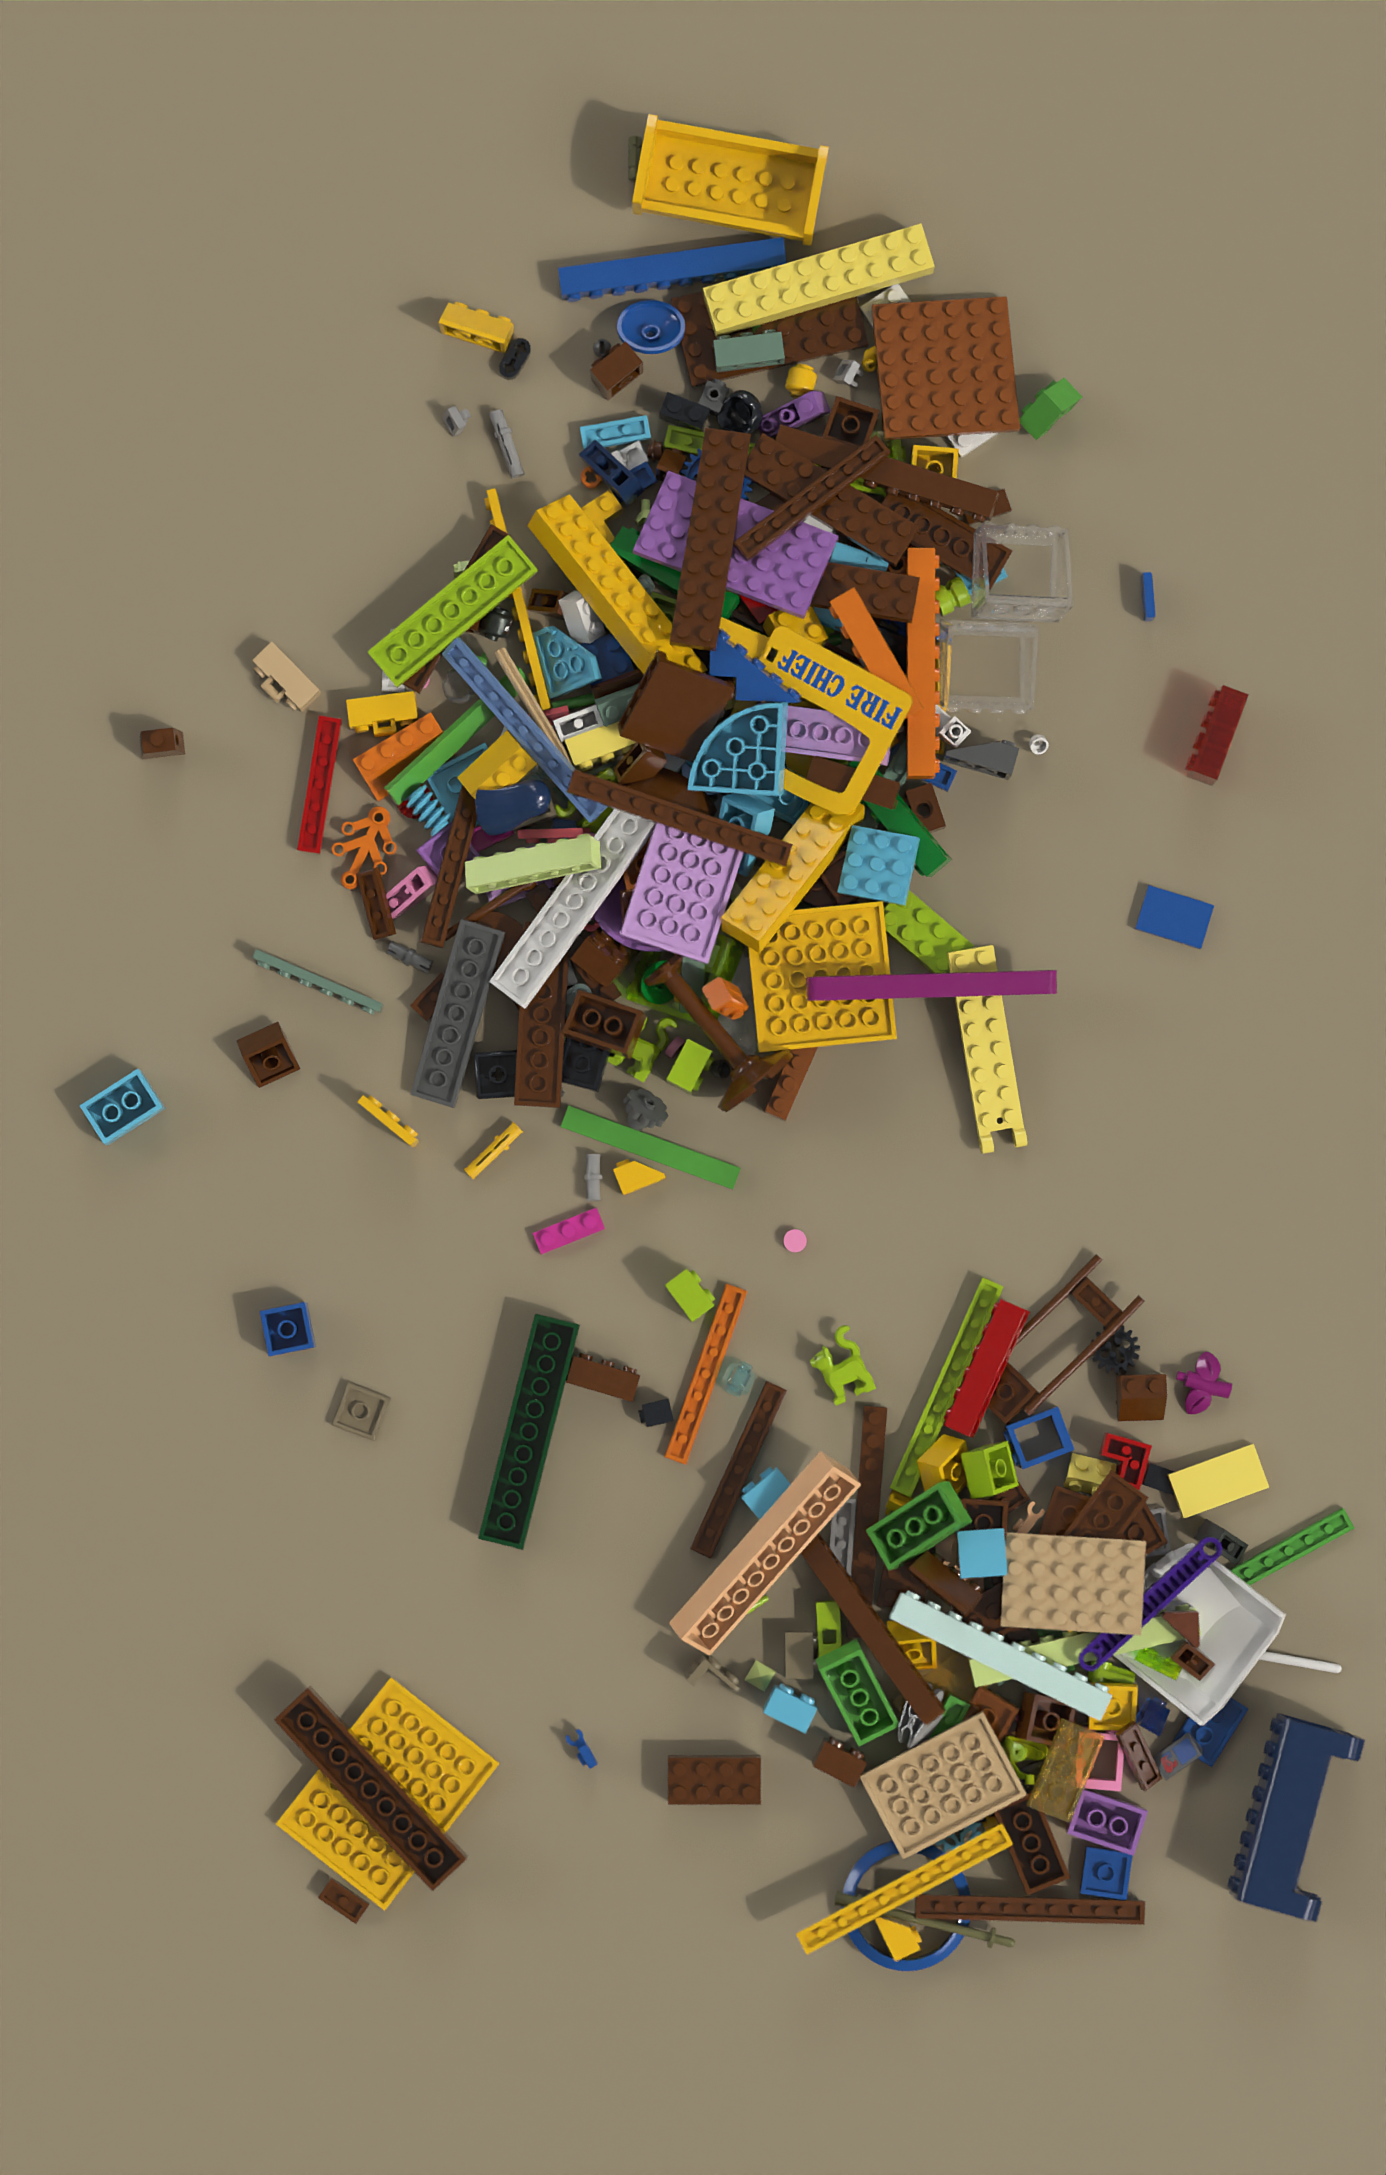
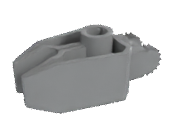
M936 1689L934 1693L942 1701L944 1693L942 1690ZM906 1700L898 1726V1741L908 1744L907 1747L914 1748L928 1740L942 1719L943 1714L927 1726L920 1720Z

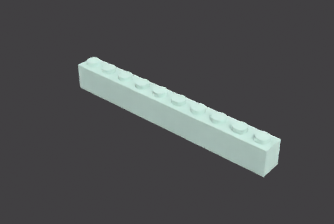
M909 1590L906 1594L900 1592L889 1615L890 1619L1101 1721L1112 1698V1695L1108 1693V1687L1096 1682L1095 1686L1086 1682L1087 1677L1077 1672L1073 1676L1065 1672L1067 1667L1057 1662H1054L1052 1666L1044 1662L1046 1657L1034 1651L1030 1655L1024 1652V1646L1013 1641L1009 1645L1003 1642V1636L993 1631L989 1635L982 1631L983 1627L972 1621L968 1625L960 1621L962 1616L952 1611L946 1614L940 1611L941 1606L931 1601L925 1604L919 1601V1595Z

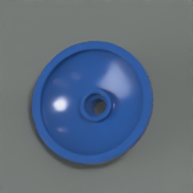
M655 300L640 301L622 311L617 320V333L622 343L626 341L632 350L643 354H659L673 349L681 342L685 333V321L681 313L670 304Z

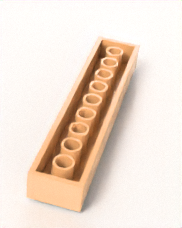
M820 1451L669 1622L679 1638L710 1656L859 1488L861 1483L851 1471Z

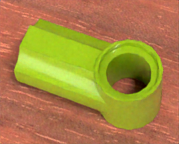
M1092 1660L1091 1665L1095 1664L1096 1660ZM1106 1661L1098 1669L1089 1671L1087 1675V1680L1091 1682L1134 1684L1136 1673L1112 1665L1113 1663Z

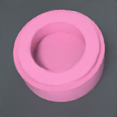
M680 1036L676 1037L667 1047L665 1054L673 1059L682 1050L686 1041Z
M793 1229L785 1234L783 1242L785 1248L790 1252H800L806 1246L807 1239L802 1231Z

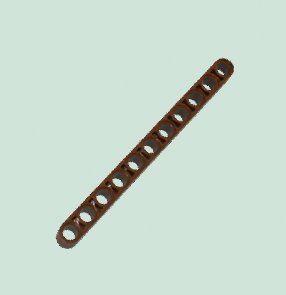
M818 1533L801 1552L802 1556L914 1712L928 1726L946 1712L945 1707Z

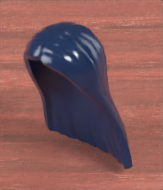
M524 780L497 790H477L475 801L477 820L481 828L488 835H500L512 831L530 818L546 812L551 802L550 790L540 780Z

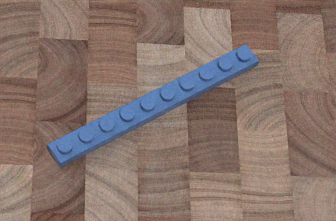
M460 637L455 638L442 655L589 823L594 822L608 806L566 792L575 768Z

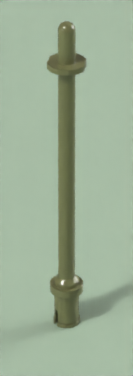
M837 1891L834 1906L845 1908L862 1899V1895L857 1894V1896ZM896 1908L883 1914L987 1941L989 1948H992L993 1943L1007 1947L1015 1945L1013 1938L995 1934L996 1928L993 1927L990 1932L939 1919L914 1918V1913Z

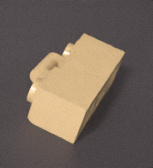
M273 642L266 646L252 660L256 665L253 669L262 678L268 677L261 685V688L276 703L286 695L288 698L285 702L294 711L298 708L303 712L321 694V691ZM274 681L283 688L280 693L271 685Z

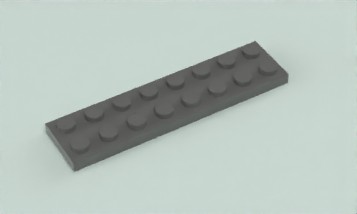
M465 919L460 920L410 1095L455 1108L491 983L489 981L494 975L505 931Z

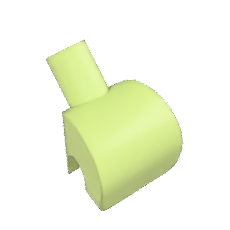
M649 499L641 500V512L635 519V523L639 527L646 522L650 513Z

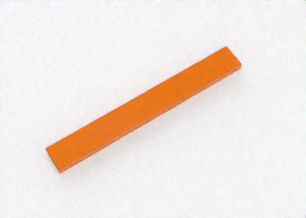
M725 1284L666 1450L665 1458L685 1465L687 1463L747 1294L746 1290Z

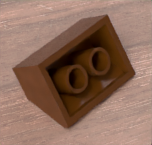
M926 1551L910 1566L911 1576L966 1619L983 1598L980 1593L981 1588L973 1581L967 1583L964 1579L960 1578V1571L954 1566L951 1569L944 1564L945 1559L938 1553L934 1552L931 1554Z

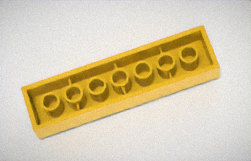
M811 803L782 839V841L793 844L786 866L783 867L768 861L763 863L721 917L722 931L760 954L849 840L852 825L859 826L863 822L865 806L860 803L854 811L848 814H836Z

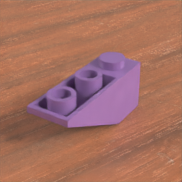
M811 391L763 415L758 428L761 435L763 433L773 438L777 436L780 425L796 429L831 413L823 391Z

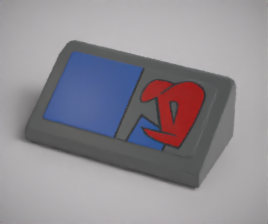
M1188 1731L1156 1754L1153 1759L1164 1779L1168 1780L1202 1755L1203 1749Z

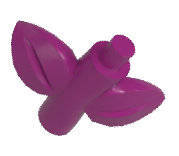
M1206 1351L1201 1354L1195 1364V1372L1189 1370L1186 1373L1177 1372L1176 1380L1182 1381L1184 1386L1192 1388L1187 1393L1185 1399L1187 1414H1198L1205 1411L1211 1404V1396L1228 1399L1231 1394L1232 1383L1217 1380L1221 1372V1366L1218 1359L1210 1352Z

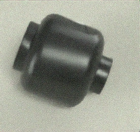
M496 606L482 617L480 629L485 633V638L497 641L498 638L507 637L513 619L509 615L508 610Z

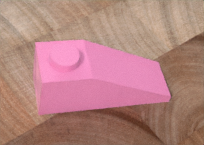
M428 865L417 867L386 894L393 920L434 891L437 875Z

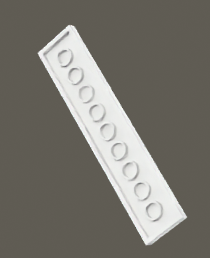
M614 809L594 836L600 842L601 868L565 876L489 982L526 1009L650 838L656 823Z

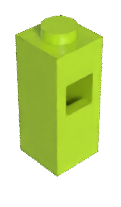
M835 1600L816 1601L818 1658L841 1647L840 1607Z

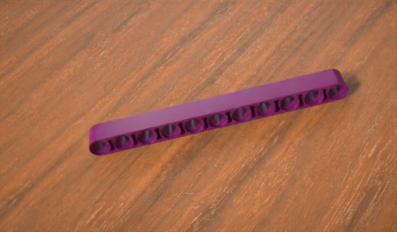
M1057 970L806 977L808 1001L1057 994Z

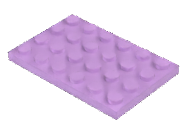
M656 823L619 935L708 964L721 924V917L725 912L743 853Z

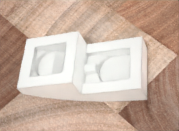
M639 440L620 451L616 450L611 453L628 470L635 468L645 461L647 463L650 462Z

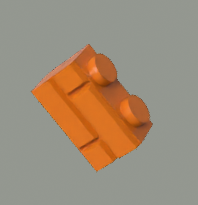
M717 977L703 986L702 991L705 997L709 999L708 1002L712 1010L735 1020L743 1016L744 1012L748 1010L749 1006L745 998L742 997L743 995L739 987L729 981Z

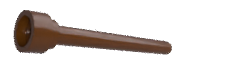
M536 882L510 887L464 919L476 922L521 891H527L528 889L531 891L538 885ZM460 921L448 929L445 941L457 934Z

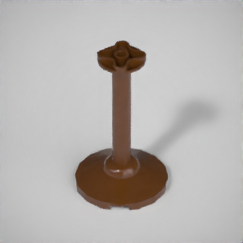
M675 954L661 964L644 982L647 986L664 983L733 1067L730 1074L732 1082L718 1104L719 1109L723 1112H728L757 1090L753 1086L761 1079L774 1077L793 1058V1055L789 1049H785L762 1058L758 1055L747 1056L679 974L678 969L683 956Z

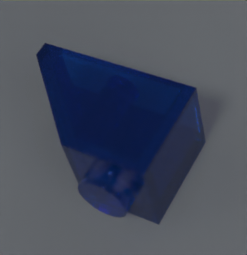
M1156 1696L1153 1700L1147 1697L1136 1717L1137 1724L1160 1737L1171 1711L1166 1708L1167 1702Z

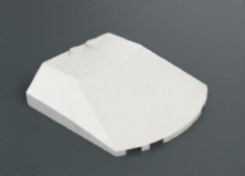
M1186 1544L1179 1549L1170 1551L1159 1561L1153 1563L1144 1572L1143 1592L1196 1544ZM1217 1560L1163 1608L1166 1609V1612L1174 1611L1175 1606L1188 1603L1189 1607L1193 1606L1199 1612L1201 1635L1198 1648L1215 1663L1201 1681L1170 1658L1186 1639L1114 1655L1199 1725H1205L1226 1705L1278 1635L1286 1616L1282 1610Z

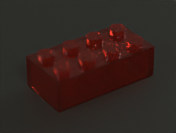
M1222 685L1219 690L1215 689L1208 703V706H1211V710L1207 711L1200 725L1204 729L1196 736L1192 747L1196 751L1189 756L1185 765V770H1188L1186 777L1210 786L1218 780L1249 694Z

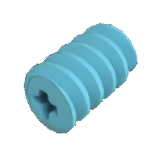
M423 785L404 801L409 800L407 804L408 809L415 807L412 813L414 816L421 814L418 819L420 823L427 821L424 826L426 830L433 828L430 833L433 837L450 823L447 820L451 814H441L445 807L436 808L439 800L431 801L430 798L433 793L425 794L424 791L427 786Z

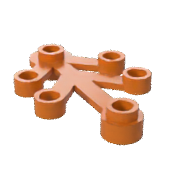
M374 807L368 813L367 818L353 823L345 822L341 827L343 834L346 836H352L355 831L369 827L366 835L343 844L337 842L332 846V852L337 857H342L346 852L360 847L350 870L341 877L342 885L348 890L356 889L359 886L356 874L359 873L368 852H370L374 863L373 869L378 865H383L385 869L380 874L383 876L387 873V865L382 861L375 842L378 831L384 842V852L387 855H393L397 851V846L392 841L387 828L391 819L390 813L384 807ZM382 814L383 820L377 822L375 821V816ZM351 825L353 827L352 832L346 833L344 831L345 826ZM388 844L394 845L392 852L386 851ZM342 846L343 852L337 854L335 853V848ZM348 876L354 877L352 884L346 883Z

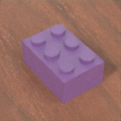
M1078 1788L1065 1831L1067 1834L1134 1856L1148 1811L1143 1807L1086 1788Z

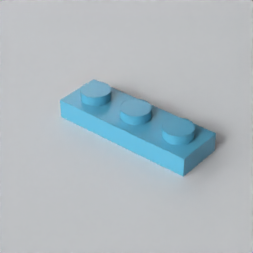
M647 415L580 427L584 449L595 439L604 448L651 439Z

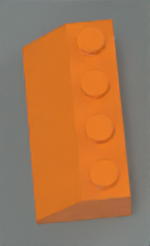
M431 712L352 759L378 802L389 796L384 787L443 733Z

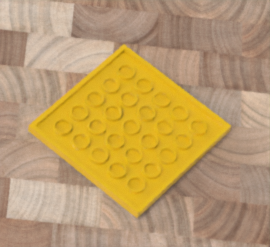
M883 901L793 910L760 954L748 947L759 1053L897 1039L893 998L807 1000L806 977L890 974Z

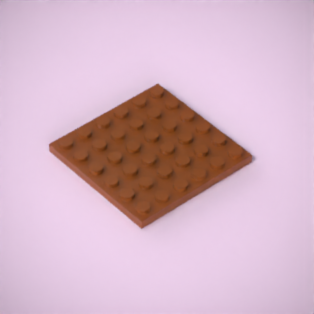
M1007 296L872 305L884 440L1017 432L1020 430Z

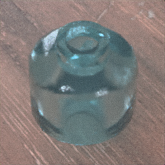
M744 1361L730 1364L722 1378L724 1390L736 1397L748 1394L756 1379L752 1371L753 1367Z

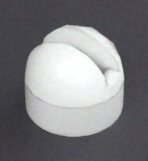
M1037 734L1030 738L1029 747L1034 754L1040 755L1047 751L1049 745L1044 736Z

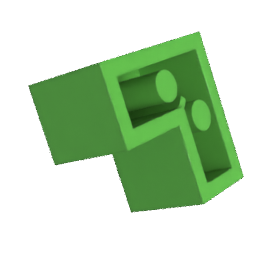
M1065 378L1058 382L1053 380L1046 388L1043 387L1034 396L1037 399L1034 403H1028L1021 410L1023 415L1019 418V422L1035 440H1038L1061 417L1071 411L1082 399V395Z

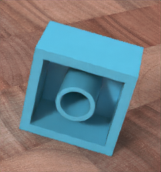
M771 1467L767 1468L760 1474L762 1478L756 1484L752 1481L742 1489L744 1494L741 1495V1498L758 1519L763 1517L791 1485L777 1467L774 1469Z
M781 1683L780 1686L774 1684L763 1707V1713L806 1734L818 1709L814 1703V1698L804 1693L798 1696L793 1693L792 1687Z

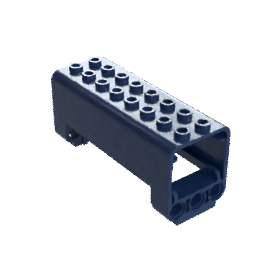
M1277 1713L1276 1718H1272L1270 1724L1271 1738L1270 1741H1266L1263 1753L1266 1754L1264 1763L1259 1765L1257 1774L1260 1777L1258 1786H1254L1251 1798L1254 1799L1252 1808H1248L1245 1821L1248 1824L1246 1831L1243 1830L1240 1836L1239 1844H1242L1240 1853L1235 1855L1233 1866L1236 1869L1234 1876L1231 1875L1229 1878L1227 1889H1230L1229 1893L1237 1901L1303 1920L1317 1922L1322 1904L1321 1897H1317V1894L1298 1889V1880L1331 1757L1334 1756L1358 1762L1361 1758L1365 1740L1342 1730Z

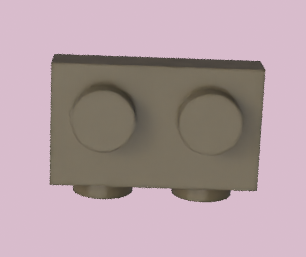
M703 1655L698 1662L693 1660L686 1669V1680L693 1686L710 1669L736 1692L740 1689L738 1678L729 1670L726 1673L721 1670V1663L711 1655L708 1658Z

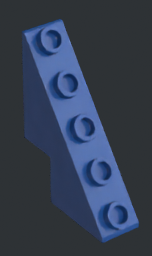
M719 629L716 651H710L709 675L737 677L736 700L801 702V695L792 687L786 688L782 684V678L775 673H768L764 669L766 665L757 658H754V660L750 658L745 647L739 643L735 645L729 640L731 636L723 629Z

